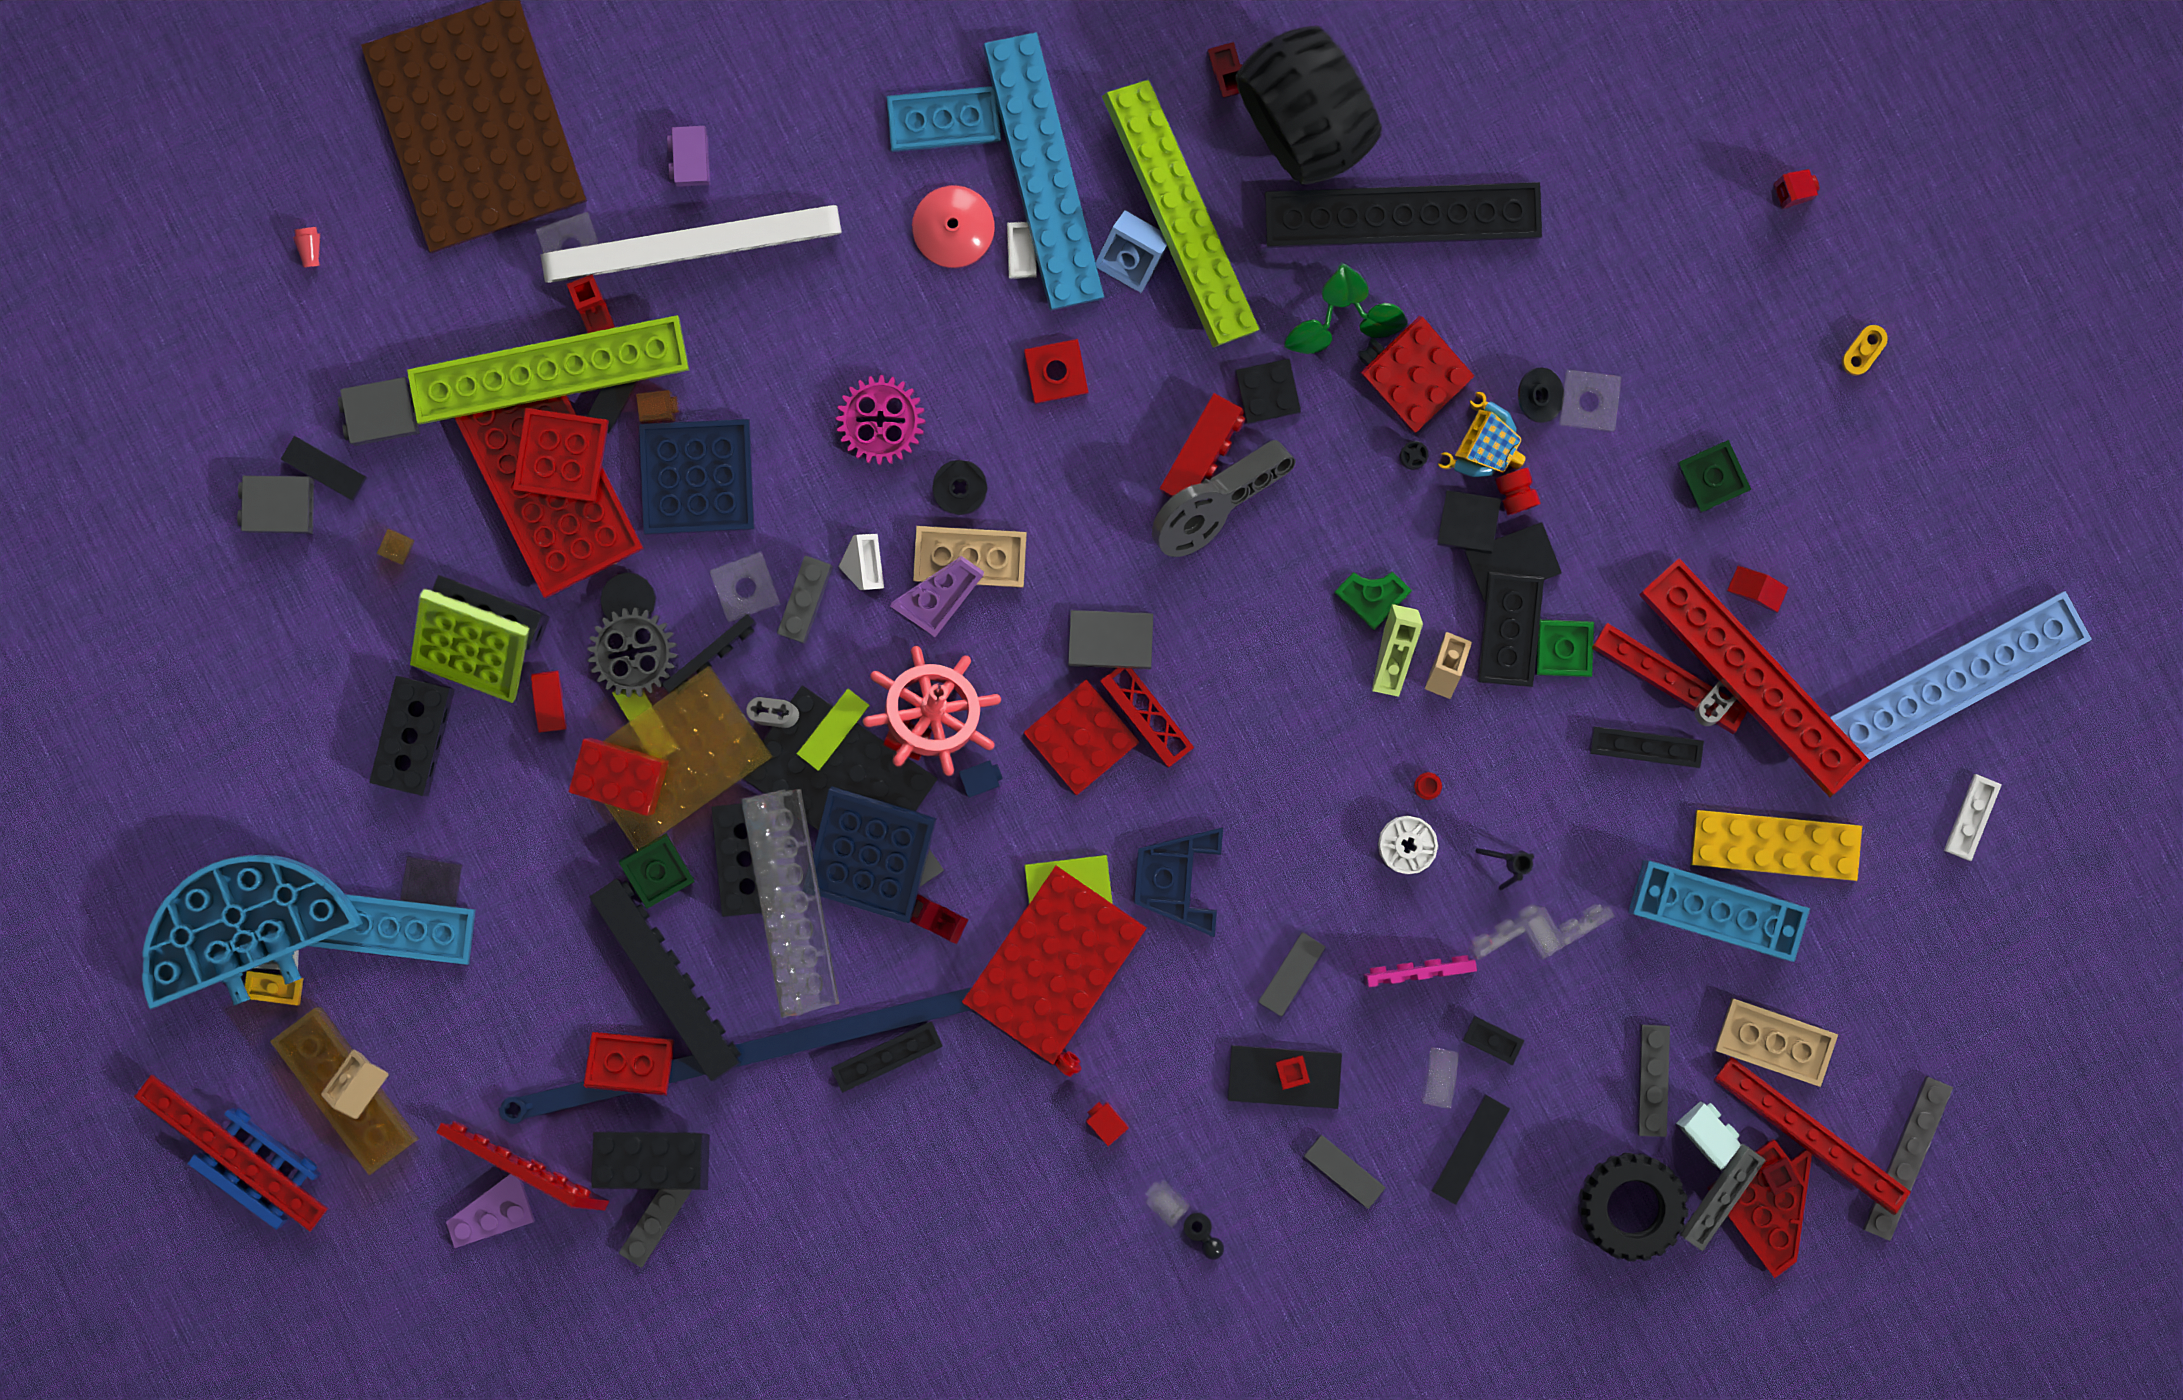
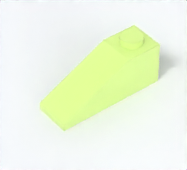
M1392 604L1383 631L1372 691L1399 697L1423 625L1418 610Z

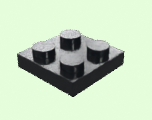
M1290 358L1236 370L1247 424L1301 413Z

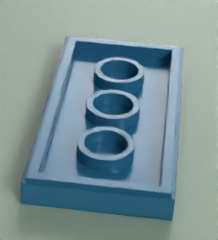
M993 86L887 96L892 152L1001 142L998 105Z

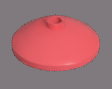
M953 185L938 188L922 199L914 213L912 230L917 247L928 260L942 267L960 268L976 262L987 252L994 237L995 224L992 211L984 198L969 188ZM949 220H957V227L949 228L947 225Z

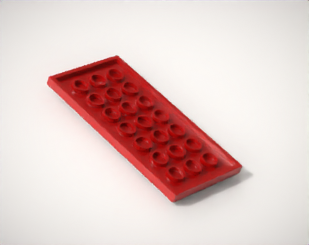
M567 395L455 418L545 599L644 549L603 466L601 468L596 503L513 490L525 408L577 415Z

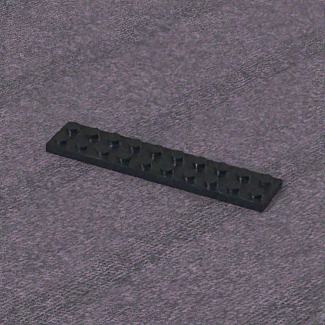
M1540 182L1265 191L1267 248L1542 238Z

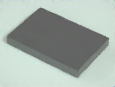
M1071 610L1069 666L1151 669L1153 613Z

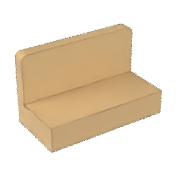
M353 1049L321 1095L333 1108L357 1119L388 1077V1073L371 1064L360 1052Z

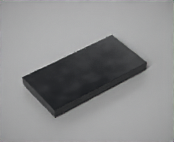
M1488 572L1477 682L1533 687L1544 577Z
M1232 1045L1228 1101L1338 1109L1342 1053ZM1303 1055L1310 1083L1283 1090L1276 1062Z

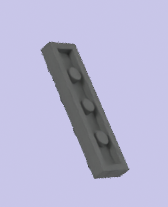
M1641 1024L1638 1106L1639 1136L1667 1137L1669 1025Z
M1742 1143L1687 1222L1683 1233L1680 1232L1679 1235L1703 1251L1766 1160Z
M659 1190L619 1254L642 1268L692 1190Z

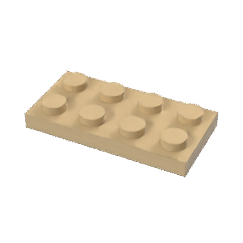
M916 526L913 581L923 582L962 556L984 571L983 577L976 585L1024 588L1027 532Z
M1731 998L1714 1051L1821 1087L1838 1034Z

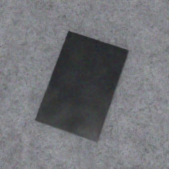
M1543 522L1494 540L1492 554L1470 550L1465 551L1484 603L1488 572L1544 577V580L1562 573Z

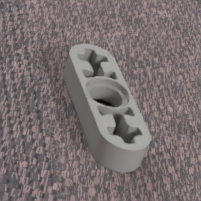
M1720 681L1715 684L1695 709V718L1703 726L1714 725L1737 700L1733 694L1730 700L1720 697L1719 687L1724 686ZM1714 702L1718 704L1712 715L1707 717L1705 715L1706 709Z

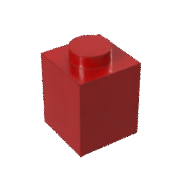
M1108 1101L1103 1105L1100 1102L1096 1103L1087 1112L1090 1116L1086 1119V1122L1107 1146L1129 1129L1128 1124Z

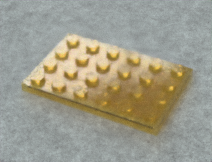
M711 666L702 670L603 740L607 743L669 761L655 813L645 816L609 804H605V806L634 848L638 850L666 833L773 757Z

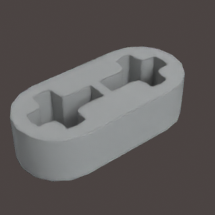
M756 697L747 706L748 717L760 725L789 728L799 718L798 709L786 700ZM762 707L768 710V713L760 712L759 715L756 714L757 709L760 710ZM787 710L789 711V715H785L783 718L777 715V712L785 713Z

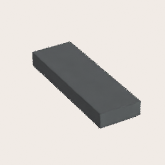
M1301 932L1258 1002L1282 1017L1326 946Z
M1322 1134L1304 1154L1309 1161L1368 1209L1386 1188Z

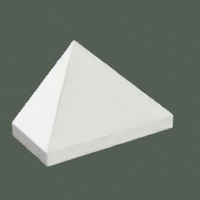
M877 534L854 535L839 565V568L859 590L884 588Z

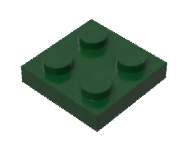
M1729 440L1677 463L1699 513L1751 490Z
M667 833L619 860L621 868L646 909L695 882Z

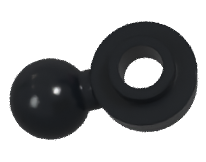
M1194 1213L1188 1216L1184 1222L1185 1234L1190 1239L1203 1243L1202 1252L1206 1258L1211 1260L1220 1258L1224 1252V1245L1218 1238L1211 1237L1212 1223L1209 1217L1202 1213ZM1197 1221L1203 1226L1200 1232H1195L1192 1228L1193 1224Z

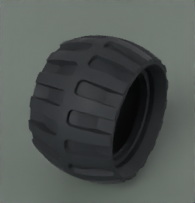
M1319 26L1293 29L1272 38L1259 47L1245 61L1235 76L1237 88L1244 106L1258 132L1284 170L1295 181H1299L1300 184L1324 181L1345 172L1365 157L1382 135L1379 115L1357 71L1351 65L1342 49L1333 41L1332 37Z

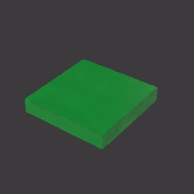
M1540 620L1536 675L1592 677L1594 622Z

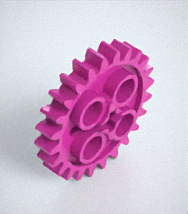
M880 375L879 382L875 383L872 376H869V384L866 386L859 380L860 389L856 390L853 387H849L852 393L851 398L843 395L842 398L847 404L846 406L837 407L844 413L843 416L836 417V421L843 423V426L837 428V431L846 433L842 437L841 442L846 443L850 441L851 444L847 450L851 452L857 449V459H860L864 454L867 455L866 462L869 464L873 457L877 459L878 465L882 464L883 458H887L888 462L892 464L894 455L903 460L902 451L905 450L911 454L910 443L919 445L915 435L924 434V431L919 429L918 425L925 424L926 421L918 418V415L925 411L924 408L915 407L921 401L920 398L911 399L910 397L913 395L914 390L911 388L905 392L904 381L895 386L894 377H891L889 382L885 383L884 376ZM866 399L875 402V408L870 413H863L860 410V404ZM892 400L902 402V410L897 414L888 412L887 407ZM881 413L886 419H905V423L883 422V427H878L877 422L856 421L858 417L877 419ZM868 426L874 429V436L872 439L865 441L860 439L859 432L863 427ZM896 427L901 430L902 435L899 440L893 442L888 440L886 435L890 428Z

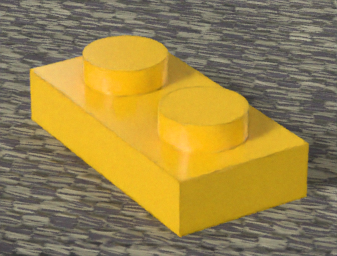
M249 970L246 972L245 988L252 1000L298 1006L301 1001L304 978L285 985L283 976L280 974Z

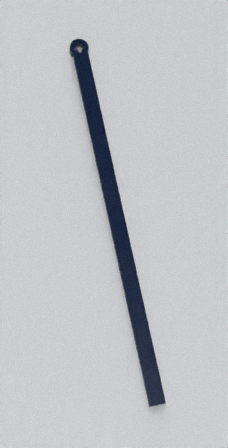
M972 987L735 1044L742 1054L738 1057L741 1064L736 1067L973 1010L962 1003ZM694 1055L673 1059L669 1083L706 1075ZM583 1081L521 1097L510 1096L502 1102L499 1114L506 1122L517 1124L525 1118L632 1092L585 1088ZM510 1102H515L516 1106H520L521 1111L518 1112V1117L514 1118L512 1113H507V1109L511 1107Z

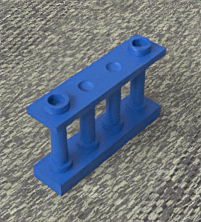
M232 1108L225 1112L224 1115L232 1120L225 1130L235 1136L240 1128L251 1134L254 1138L247 1147L255 1153L262 1144L274 1151L276 1154L270 1161V1164L276 1169H279L285 1160L297 1168L298 1171L291 1180L298 1186H301L307 1177L315 1180L322 1174L316 1170L318 1166L312 1160L306 1157L301 1159L251 1122V1116L246 1111L237 1108V1110ZM208 1153L195 1154L188 1162V1165L274 1229L281 1228L288 1220V1217L283 1214L284 1212L272 1202L269 1204L262 1199V1195L251 1186L247 1188L239 1182L240 1178L227 1169L225 1171L217 1165L218 1161Z

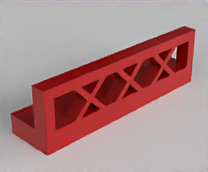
M1117 668L1100 681L1168 768L1194 748L1133 669ZM1123 670H1126L1132 677L1131 689L1120 688L1113 678ZM1135 682L1142 691L1134 690ZM1123 692H1129V693H1131V694H1130V700L1127 698V696H1126ZM1134 693L1145 694L1148 697V711L1135 708L1132 704ZM1152 704L1159 712H1151ZM1141 714H1148L1147 722ZM1151 715L1163 716L1166 720L1165 733L1155 732L1150 727ZM1169 725L1176 734L1168 733ZM1157 735L1165 736L1164 743ZM1168 736L1179 737L1186 745L1175 756L1167 748Z

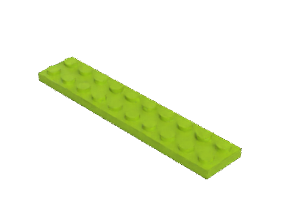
M1142 81L1105 93L1102 99L1212 347H1217L1260 330L1150 81Z
M676 315L407 369L417 424L421 425L689 371L680 319Z

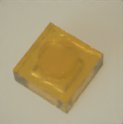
M387 529L377 554L404 565L415 540Z

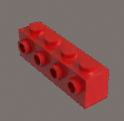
M1213 393L1159 488L1161 493L1172 498L1180 491L1196 484H1202L1205 479L1210 480L1214 477L1218 469V465H1216L1220 455L1225 456L1232 444L1229 441L1234 431L1238 433L1246 418L1243 417V408Z

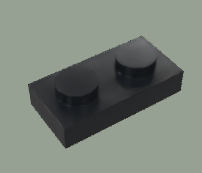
M1476 1016L1473 1017L1462 1041L1511 1065L1514 1064L1525 1041Z

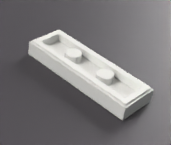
M1977 774L1973 775L1944 848L1945 852L1972 861L2002 784Z

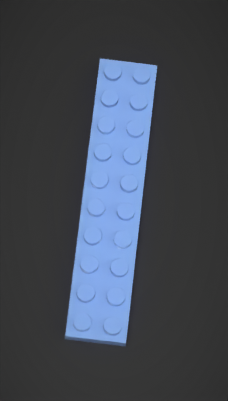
M2066 591L1834 714L1830 718L1867 758L1871 759L2092 639Z

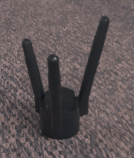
M1476 849L1478 854L1506 860V867L1513 874V877L1503 882L1499 886V890L1509 887L1516 881H1522L1523 875L1528 874L1533 868L1534 854L1520 850L1519 853L1510 854L1487 849Z

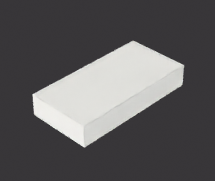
M1007 223L1009 279L1037 278L1036 254L1028 223Z

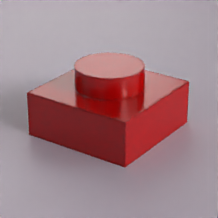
M1303 1055L1276 1062L1283 1090L1310 1083Z

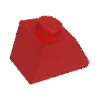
M1810 169L1784 174L1774 183L1782 210L1813 200L1818 196L1817 191L1820 189L1817 177L1811 175Z

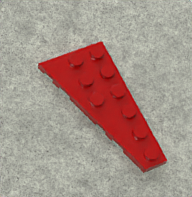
M453 1121L452 1124L440 1123L437 1134L564 1204L575 1208L605 1211L609 1200L592 1193L590 1189L568 1181V1177L558 1172L551 1173L545 1170L547 1166L533 1159L528 1161L512 1154V1151L490 1143V1139L477 1133L473 1135L467 1132L468 1127L456 1121Z

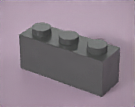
M804 556L777 634L806 644L833 568L831 564Z

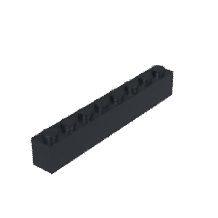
M616 878L589 896V898L710 1081L714 1082L741 1064L738 1057L742 1054L733 1041L728 1043L723 1036L726 1030L717 1018L713 1021L707 1012L711 1007L703 995L698 997L692 989L696 985L687 972L682 974L677 965L681 962L672 949L667 951L662 944L666 939L657 926L652 928L647 921L650 915L642 903L637 906L632 896L635 895L632 887L627 881L622 883L620 879Z

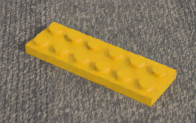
M1696 810L1691 865L1857 881L1862 826Z

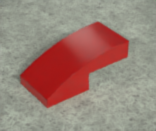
M559 670L531 674L538 732L566 729L567 723L562 701L563 692Z

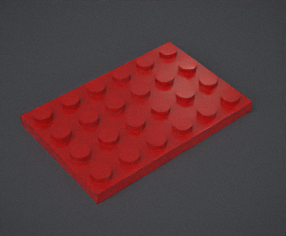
M1056 865L962 1003L1053 1065L1147 927Z

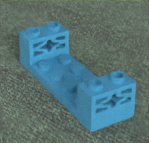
M1643 860L1628 913L1795 962L1810 908L1656 862Z

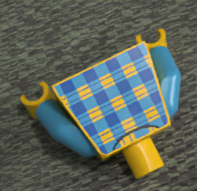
M1476 392L1475 395L1481 398L1483 402L1475 404L1470 400V407L1478 411L1455 454L1458 459L1455 460L1450 453L1443 452L1441 455L1450 457V463L1446 466L1439 463L1438 465L1446 470L1453 467L1456 472L1471 477L1491 476L1495 471L1503 473L1508 465L1516 470L1520 469L1525 462V456L1516 451L1521 442V437L1516 434L1517 428L1510 413L1492 401L1488 403L1484 393Z

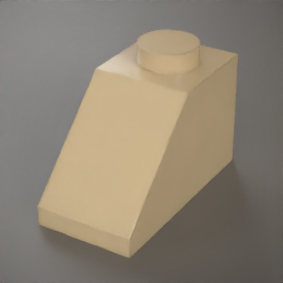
M1446 632L1425 686L1426 690L1451 699L1461 678L1472 644L1471 641Z

